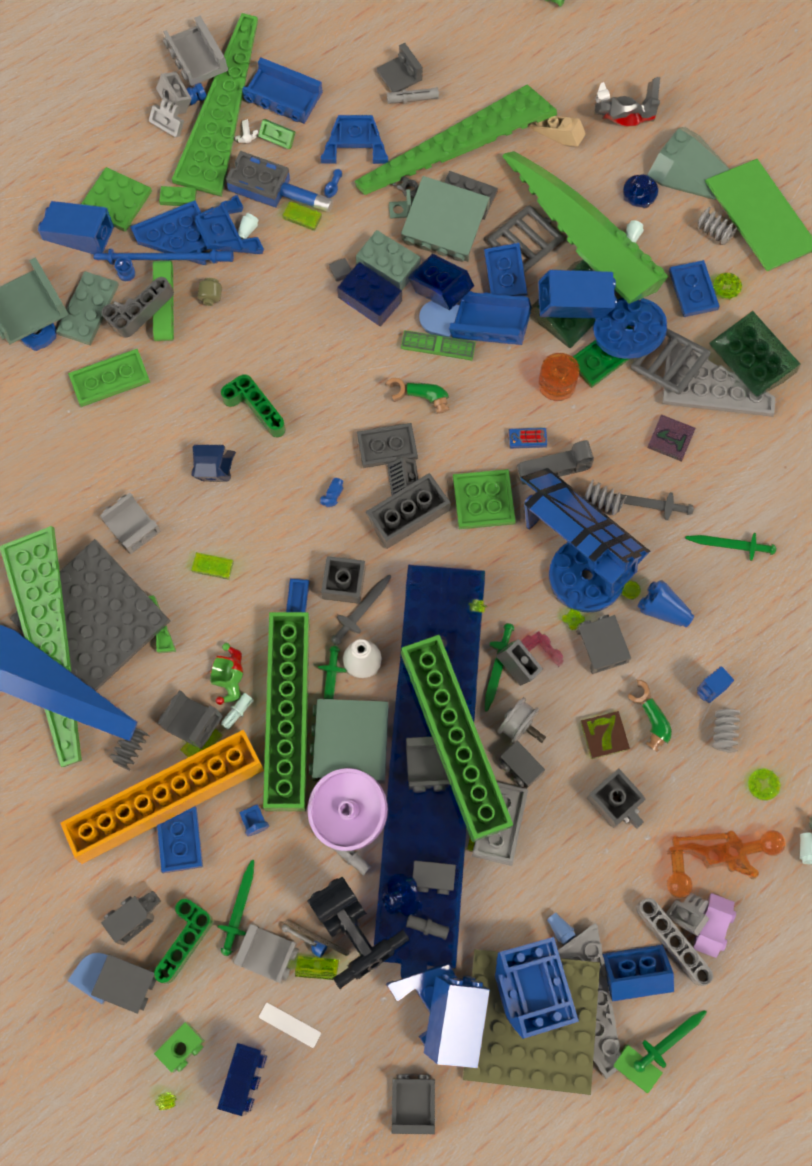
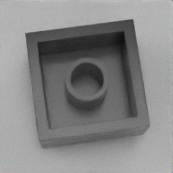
M327 556L321 590L322 599L360 604L366 570L365 561Z

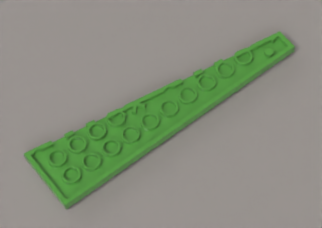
M50 526L1 545L0 550L25 639L32 642L37 648L44 651L49 657L71 672L55 528ZM45 709L60 766L66 767L82 761L77 721Z

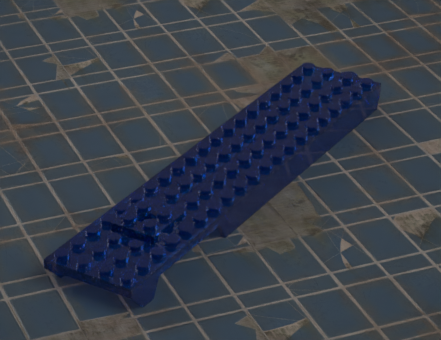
M408 565L401 649L402 647L440 635L441 639L447 642L445 650L474 722L485 571ZM400 652L387 791L388 811L384 825L374 945L383 939H390L400 932L401 929L404 930L410 941L396 949L394 955L384 961L386 963L401 964L400 974L403 979L405 976H412L427 970V966L436 967L447 963L451 968L456 969L467 827L451 785L445 791L436 792L434 789H426L425 792L421 793L409 790L406 738L432 737ZM414 861L456 865L454 890L449 891V895L437 894V890L429 889L428 893L417 892L416 888L412 887ZM409 914L425 920L429 918L434 923L448 926L449 932L446 940L430 934L424 935L421 931L407 928L406 923Z

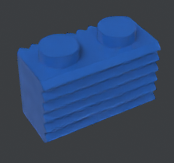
M720 666L697 687V694L703 701L710 703L727 690L734 682V679Z

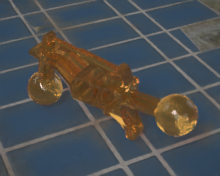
M775 830L766 831L761 835L760 840L742 843V840L739 839L734 831L701 834L699 836H674L672 839L673 847H670L667 851V854H671L673 873L667 880V889L671 895L677 898L687 897L693 889L692 880L685 873L683 854H691L701 859L707 869L727 864L730 872L737 871L749 876L751 879H756L759 872L750 865L746 855L764 852L770 856H777L785 849V838ZM688 840H727V842L720 843L711 846H704L692 842L680 845L679 842ZM729 848H735L738 856H732L729 853ZM709 852H715L718 855V860H712L709 857Z

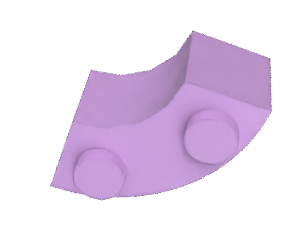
M711 893L708 898L709 905L703 913L709 920L699 935L695 936L693 948L696 951L717 958L719 952L724 951L726 948V932L729 923L734 922L736 911H734L735 902Z

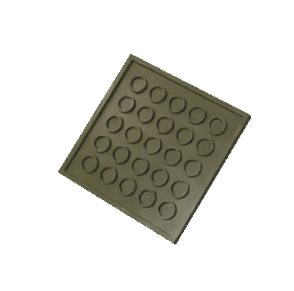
M474 949L472 977H475L476 981L483 982V986L490 989L478 1068L464 1067L463 1080L591 1095L600 963L560 958L579 1022L522 1039L506 1018L495 979L498 952Z

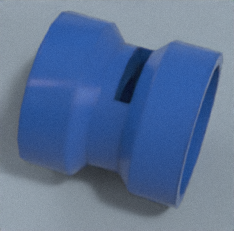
M201 83L195 84L193 88H186L191 97L190 105L196 104L199 100L203 101L207 97Z
M120 257L115 261L118 277L125 282L131 281L136 274L131 259Z

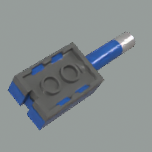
M243 151L239 152L235 160L236 168H231L226 178L228 191L277 208L282 196L326 212H330L333 206V199L289 184L290 174L288 167Z

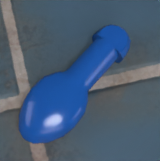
M340 169L334 171L331 182L325 186L324 193L327 198L333 197L338 191L337 184L340 177H342Z

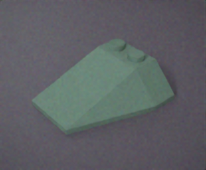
M681 127L677 129L659 152L647 177L661 186L715 200L716 197L705 180L728 171L730 168L698 134L686 127Z

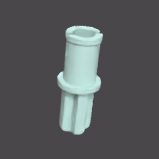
M243 693L237 703L230 707L232 710L222 720L221 725L226 729H230L239 717L244 716L243 713L254 700L246 693Z

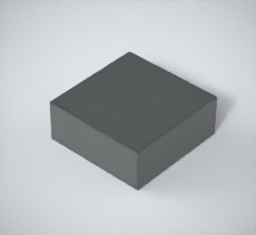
M346 258L329 264L336 282L353 276Z

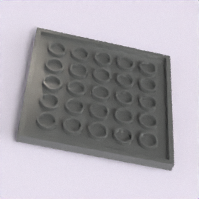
M96 539L60 571L71 672L86 685L97 691L171 620ZM16 612L10 619L23 632L18 612Z

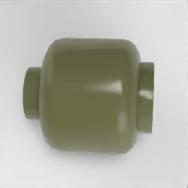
M205 278L199 283L198 299L203 301V304L206 306H213V304L221 300L222 285L215 278Z

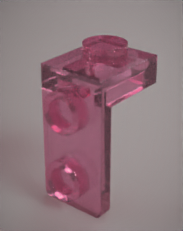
M538 631L533 636L527 635L522 639L521 642L529 652L540 644L558 667L563 664L562 653L550 645L551 641L547 635H542Z

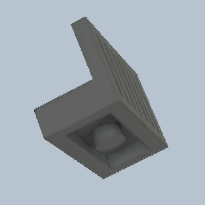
M401 457L387 465L391 496L418 480L416 460Z

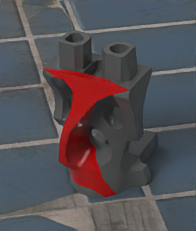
M656 77L648 83L646 98L641 105L633 98L627 96L612 97L608 100L600 101V103H595L594 114L602 115V119H609L621 126H637L644 121L653 122L660 104L658 99L660 77Z

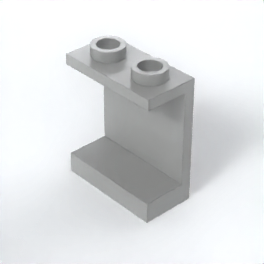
M131 493L119 498L116 504L112 507H107L100 515L103 522L130 554L161 532L155 521L149 518Z
M250 924L234 964L282 983L283 980H287L291 969L288 966L291 960L295 961L299 949L296 947L298 944Z

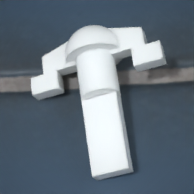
M248 119L242 121L243 136H236L235 140L239 143H250L253 139L257 138L256 135L259 132L255 130L253 134H250Z

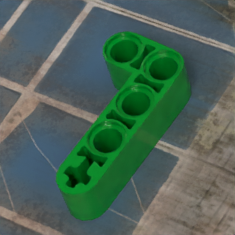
M242 374L222 387L221 396L226 406L234 407L245 401L273 437L279 438L285 434L286 428L283 418L249 375ZM244 384H249L248 387H241ZM229 394H234L232 397H226ZM255 397L260 398L257 401H252V399ZM264 411H270L267 415L262 414Z
M188 899L179 900L175 906L178 916L188 923L154 971L155 979L160 983L169 984L177 977L213 924L212 916ZM184 904H190L191 906L188 914H182L181 912ZM206 915L207 923L204 926H199L198 918ZM188 933H194L195 940L191 944H187L185 941ZM181 950L183 957L180 961L175 962L173 954L175 951ZM169 961L171 964L176 965V968L170 967L171 965H168L167 962ZM162 970H168V978L163 977Z

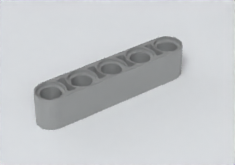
M646 898L639 902L637 905L639 916L690 980L698 986L710 984L713 980L711 969L658 903L651 898ZM644 903L652 906L651 914L643 911ZM657 920L665 922L666 927L664 931L657 928ZM672 936L679 940L677 948L672 947L670 944ZM685 953L692 956L693 961L691 965L684 962L683 957ZM699 970L704 971L706 974L704 982L697 978Z

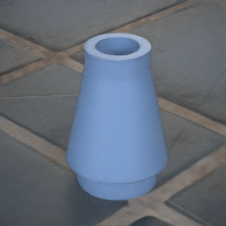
M554 913L547 919L557 941L563 945L570 942L576 936L574 933L575 929L557 913Z

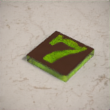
M619 711L580 721L591 760L630 750Z

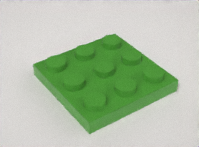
M106 167L81 204L107 208L113 226L126 232L152 190L151 187Z
M509 469L453 474L459 530L515 524Z

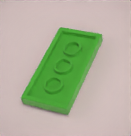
M138 349L68 373L81 407L150 383Z

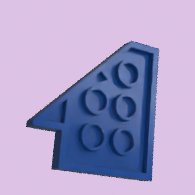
M196 200L131 226L138 245L160 252L201 253L208 250L194 221L195 217L201 214ZM189 260L201 265H206L205 260Z

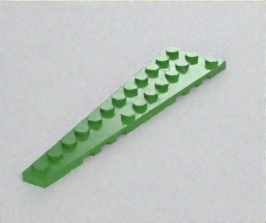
M241 13L224 54L228 71L215 76L172 177L174 184L196 188V190L222 197L243 97L242 88L246 83L258 25V17Z
M527 84L355 180L356 187L364 195H367L389 184L400 181L401 177L405 175L412 176L419 169H429L432 167L431 164L438 161L443 163L496 141L498 136H508L517 128H527L529 123L534 121L539 123L552 116H556L557 109Z

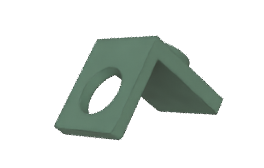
M410 189L406 190V201L389 202L390 219L407 218L414 198H410ZM396 206H401L403 212L397 214L393 209Z

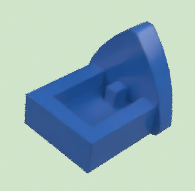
M258 804L239 812L247 830L245 832L247 836L256 835L269 828V824L265 822Z

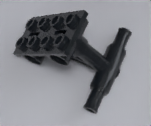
M343 877L332 880L326 888L316 891L307 900L331 937L333 938L342 931L344 935L348 936L360 955L347 965V969L332 978L339 989H342V987L355 978L356 980L361 979L365 974L376 969L381 963L392 957L396 949L410 941L404 930L401 929L400 932L390 939H383L372 947L360 929V923L358 922L367 913Z

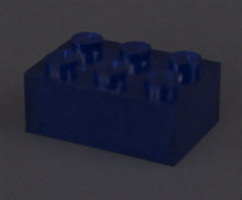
M433 253L408 277L416 293L448 310H451L474 287L467 270Z
M361 262L353 268L337 287L339 299L380 327L402 302V290Z
M244 1043L236 1044L217 1109L238 1116L247 1115L249 1111H252L255 1101L252 1095L255 1090H258L261 1077L258 1075L260 1068L262 1069L266 1065L268 1057L265 1055L266 1050Z

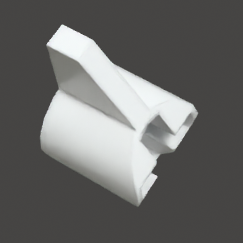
M604 82L600 84L596 95L597 103L610 99L609 91L606 89Z

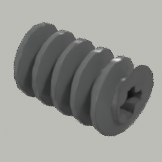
M135 728L131 741L118 740L121 748L114 747L117 755L110 754L113 763L130 771L127 764L134 765L135 762L131 757L139 756L135 750L143 749L139 743H146L143 736L149 735Z

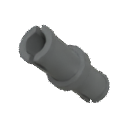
M409 914L407 919V928L421 931L424 935L430 934L446 940L449 932L448 926L434 923L429 918L425 920Z

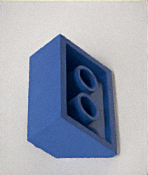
M663 944L602 954L612 1002L674 992V973Z

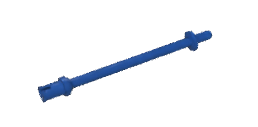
M109 249L108 253H95L93 256L95 260H108L110 265H114L115 260L120 257H128L131 260H210L213 264L233 262L234 260L232 250L217 251V249H212L209 253H114L113 249Z

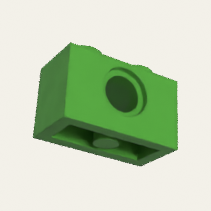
M185 1022L154 1055L171 1073L176 1072V1070L180 1072L187 1066L188 1062L186 1060L192 1054L196 1056L204 1048L202 1044L205 1040L188 1022ZM181 1042L186 1045V1052L183 1055H179L176 1051L177 1045Z

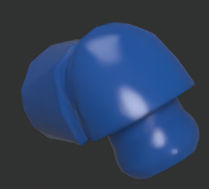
M332 479L326 492L327 495H323L320 498L321 505L329 508L338 503V496H340L344 489L342 479Z

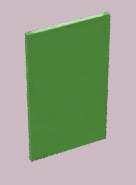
M758 159L705 180L766 271H770L812 252V235Z

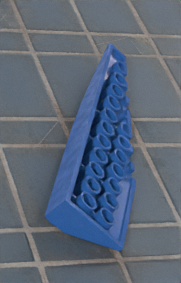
M0 624V691L131 741L138 723L120 708L114 706L108 699L98 694L92 687L86 685L80 678L53 660L48 654L41 651L16 630Z

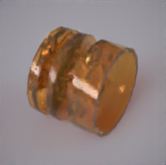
M554 353L547 356L542 363L538 380L542 395L553 401H563L570 398L575 392L580 373L577 361L565 353Z

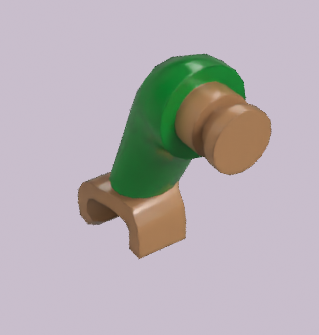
M396 377L387 380L385 383L389 387H401L398 394L392 395L394 402L403 399L408 394V396L429 400L437 408V414L450 410L446 406L449 395L441 386L428 383H407L405 385L400 378Z
M637 680V686L643 688L645 693L640 698L629 694L628 699L636 704H643L642 708L651 723L650 732L653 733L650 736V742L647 741L645 744L658 752L659 745L662 746L664 742L668 744L671 739V725L657 703L651 698L648 684L645 681Z

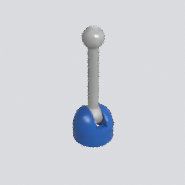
M285 924L282 926L284 932H289L310 944L314 955L319 958L324 955L328 946L316 940L311 941Z

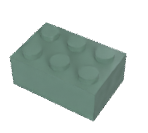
M376 230L357 253L356 265L396 292L401 293L420 269V256Z

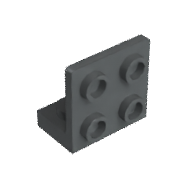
M404 42L399 45L398 57L377 67V73L391 92H400L422 81L423 67Z

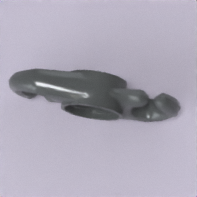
M405 176L401 177L400 181H403V183L398 184L396 187L403 191L404 196H406L407 187H414L415 189L410 191V198H415L419 187L418 183Z

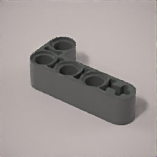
M158 277L123 311L113 304H108L103 307L102 316L122 337L128 338L173 296L174 290L166 278Z
M583 440L575 443L570 451L523 461L517 465L520 477L549 468L561 477L590 469L594 457L589 441Z

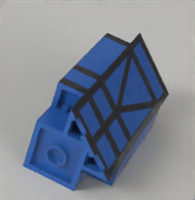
M549 468L520 477L524 483L536 492L534 495L528 496L524 502L527 528L530 530L541 519L588 558V566L606 581V594L612 598L637 573L638 564L651 551Z

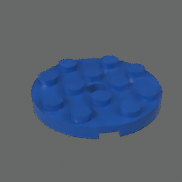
M624 298L617 299L616 307L603 318H595L593 326L594 338L597 345L611 356L624 359L640 358L653 352L662 344L667 333V319L663 310L656 303L648 299L642 298L629 304ZM627 326H634V330L625 328Z
M569 542L558 549L551 561L549 568L551 589L561 603L575 611L591 613L604 610L611 606L622 593L624 586L610 598L606 594V581L588 566V558ZM590 571L593 577L590 580L585 579L582 573Z

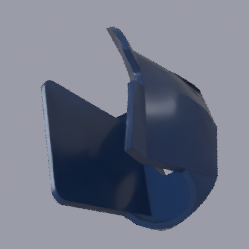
M193 445L194 467L191 471V476L204 482L230 481V469L236 454L235 451L227 450L224 454V445Z

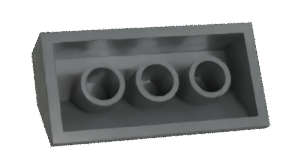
M428 473L367 510L366 514L377 536L386 549L450 511L451 502L432 475Z

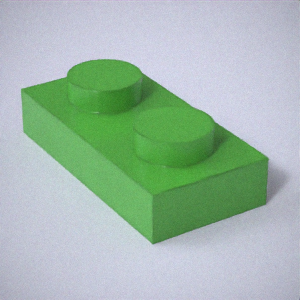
M263 119L258 137L291 149L296 132Z
M161 186L160 205H185L196 200L197 190L192 187Z

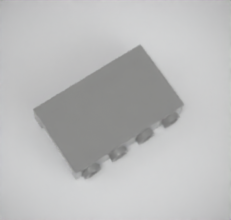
M201 16L194 18L195 27L171 37L167 30L163 31L165 38H163L164 44L167 49L170 48L169 52L172 59H175L178 70L182 69V77L184 80H188L190 86L228 71L225 57Z

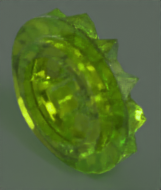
M721 273L715 278L713 288L716 295H720L722 299L728 298L730 300L733 297H737L741 292L742 282L735 274ZM724 284L731 285L730 290L728 288L723 289Z
M766 768L757 769L750 775L748 780L751 794L759 800H771L779 794L781 784L779 777L774 771ZM769 778L768 785L770 788L766 787L761 791L762 783L760 780L764 781Z

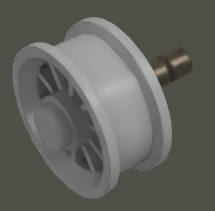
M523 697L513 709L510 708L504 716L506 719L498 729V733L501 734L503 732L511 738L512 744L525 732H528L534 738H537L539 742L543 743L546 736L531 725L540 709L532 708L525 702L526 699Z

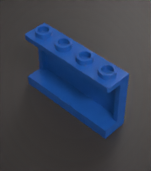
M260 57L258 71L249 86L242 88L243 98L249 103L257 104L264 109L276 112L278 115H284L295 122L305 124L323 93L322 82Z
M472 291L459 293L461 302L455 323H450L449 327L453 338L515 345L523 344L532 309L528 297L521 295L518 297L509 296L507 294L495 295L487 292L474 293Z

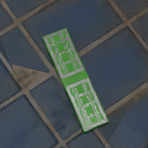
M404 330L401 349L472 361L476 342Z

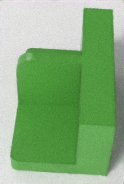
M625 1045L613 1066L625 1075L629 1081H632L644 1092L649 1093L663 1072L651 1063L645 1067L644 1072H637L634 1069V1062L641 1060L643 1056L629 1045Z

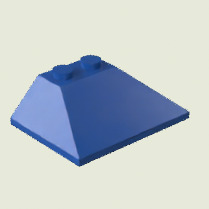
M554 937L498 952L495 979L506 1018L522 1039L579 1022Z

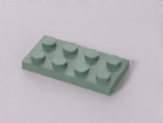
M85 271L66 309L68 316L62 318L56 331L57 334L91 346L104 318L102 316V309L111 303L119 286L118 282Z

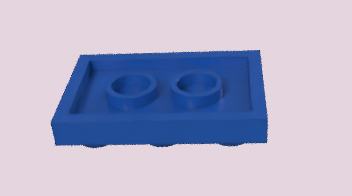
M520 243L484 249L491 294H507L517 297L520 295L527 296Z
M704 260L669 268L670 277L683 317L719 310L720 306Z
M196 806L157 825L161 872L163 874L203 867Z

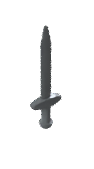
M671 492L666 501L621 494L620 498L623 499L627 496L624 502L627 505L664 510L665 520H669L672 511L684 512L687 515L693 514L694 507L691 504H688V506L674 504V497Z
M387 575L377 583L349 618L342 615L337 616L343 626L336 635H332L331 642L333 644H341L342 638L349 630L357 634L361 633V629L356 623L386 588L391 575Z

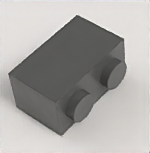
M519 639L509 643L496 655L520 686L532 681L543 670Z
M518 740L499 759L502 769L507 773L510 771L514 775V781L520 787L524 786L526 789L545 771L542 765Z
M414 861L412 887L416 888L417 892L428 893L429 889L437 890V894L449 895V891L454 890L456 865Z

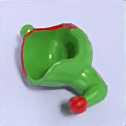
M224 643L222 649L228 651L231 656H216L211 668V684L224 687L228 692V695L225 697L219 696L216 698L218 705L234 702L240 698L238 683L243 677L242 653L240 650L231 647L229 643Z

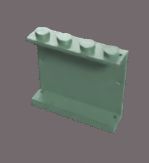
M422 176L401 232L402 240L408 245H418L426 251L434 250L439 255H449L457 261L469 262V253L485 210L489 208L490 197Z
M36 257L29 260L34 269L33 271L0 286V336L2 340L6 338L9 345L68 316L62 301Z
M317 699V705H313V716H316V724H312V736H315V743H311L310 755H313L314 759L313 763L309 765V775H312L314 781H317V778L322 779L335 770L350 768L363 771L372 776L379 784H385L388 702Z

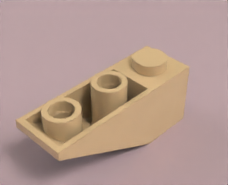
M552 116L539 123L534 121L529 125L530 129L568 146L578 147L586 135L579 118Z

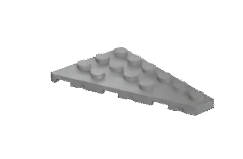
M677 343L666 357L665 374L686 346ZM692 351L669 382L678 386L701 354ZM709 358L699 369V375L696 378L693 377L681 394H676L665 387L663 388L662 404L771 417H773L775 411V396L762 391L757 386L750 385L744 381V378L727 371L721 365L717 366L709 361Z
M594 923L560 948L558 952L562 959L600 963L593 1062L605 1079L618 1071L613 1065L621 1053L598 926Z

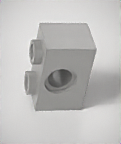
M177 72L161 74L156 87L162 99L167 98L174 105L180 106L178 114L186 113L191 97Z

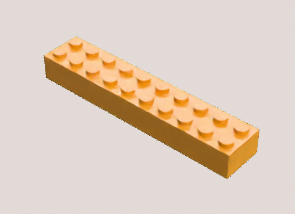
M243 729L64 820L60 824L74 858L79 863L84 864L154 828L158 824L264 771Z

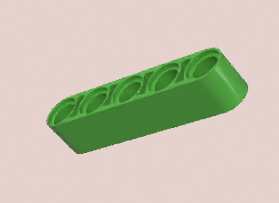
M172 260L153 261V281L158 277H164L173 288ZM174 294L153 315V335L155 341L174 340Z

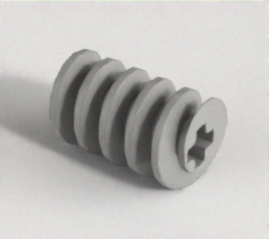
M708 207L698 220V228H704L705 233L710 231L709 235L711 237L716 235L715 240H721V244L725 245L733 237L737 228L732 229L733 223L727 226L728 219L721 222L722 215L715 218L716 211L709 214L710 207Z
M592 480L586 491L585 498L588 501L592 499L591 503L593 505L599 503V509L605 506V512H609L612 509V515L615 516L620 512L627 496L620 499V492L614 496V489L607 492V486L600 489L601 483L598 482L593 486L594 480Z
M722 709L715 712L717 719L714 721L716 725L714 727L716 734L713 735L715 740L713 743L714 749L727 753L738 751L732 748V746L738 745V742L734 741L733 738L739 737V734L733 731L740 728L734 725V723L740 722V719L736 718L735 715L741 714V711Z

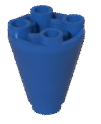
M663 580L657 583L653 581L647 589L649 593L637 605L640 611L645 615L680 627L684 626L685 628L688 627L694 618L691 610Z

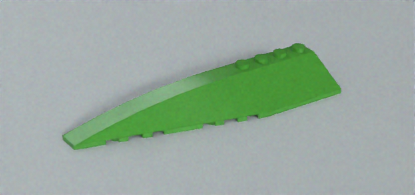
M515 151L503 154V158L513 171L520 173V180L530 186L528 189L530 193L537 195V202L551 220L558 222V229L568 235V242L571 245L575 244L578 255L595 271L613 272V278L616 280L615 290L629 304L654 294L660 289L668 278L664 269L657 266L649 255L639 249V246L632 242L624 231L619 230L595 206L555 175Z

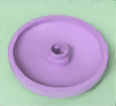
M339 769L324 776L314 787L308 802V819L314 834L328 847L340 851L359 850L371 844L383 830L387 819V799L382 787L372 776L356 769Z

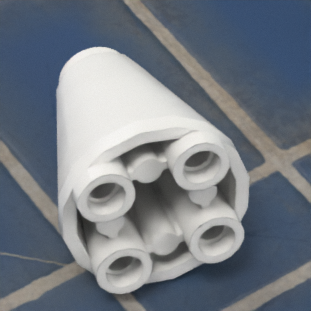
M359 639L350 644L344 651L343 662L348 674L363 679L371 677L378 672L382 657L380 650L372 642Z

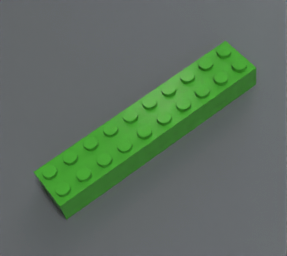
M269 612L263 808L265 811H306L310 617L308 612Z
M440 635L402 647L401 656L472 842L510 829L513 826V822Z

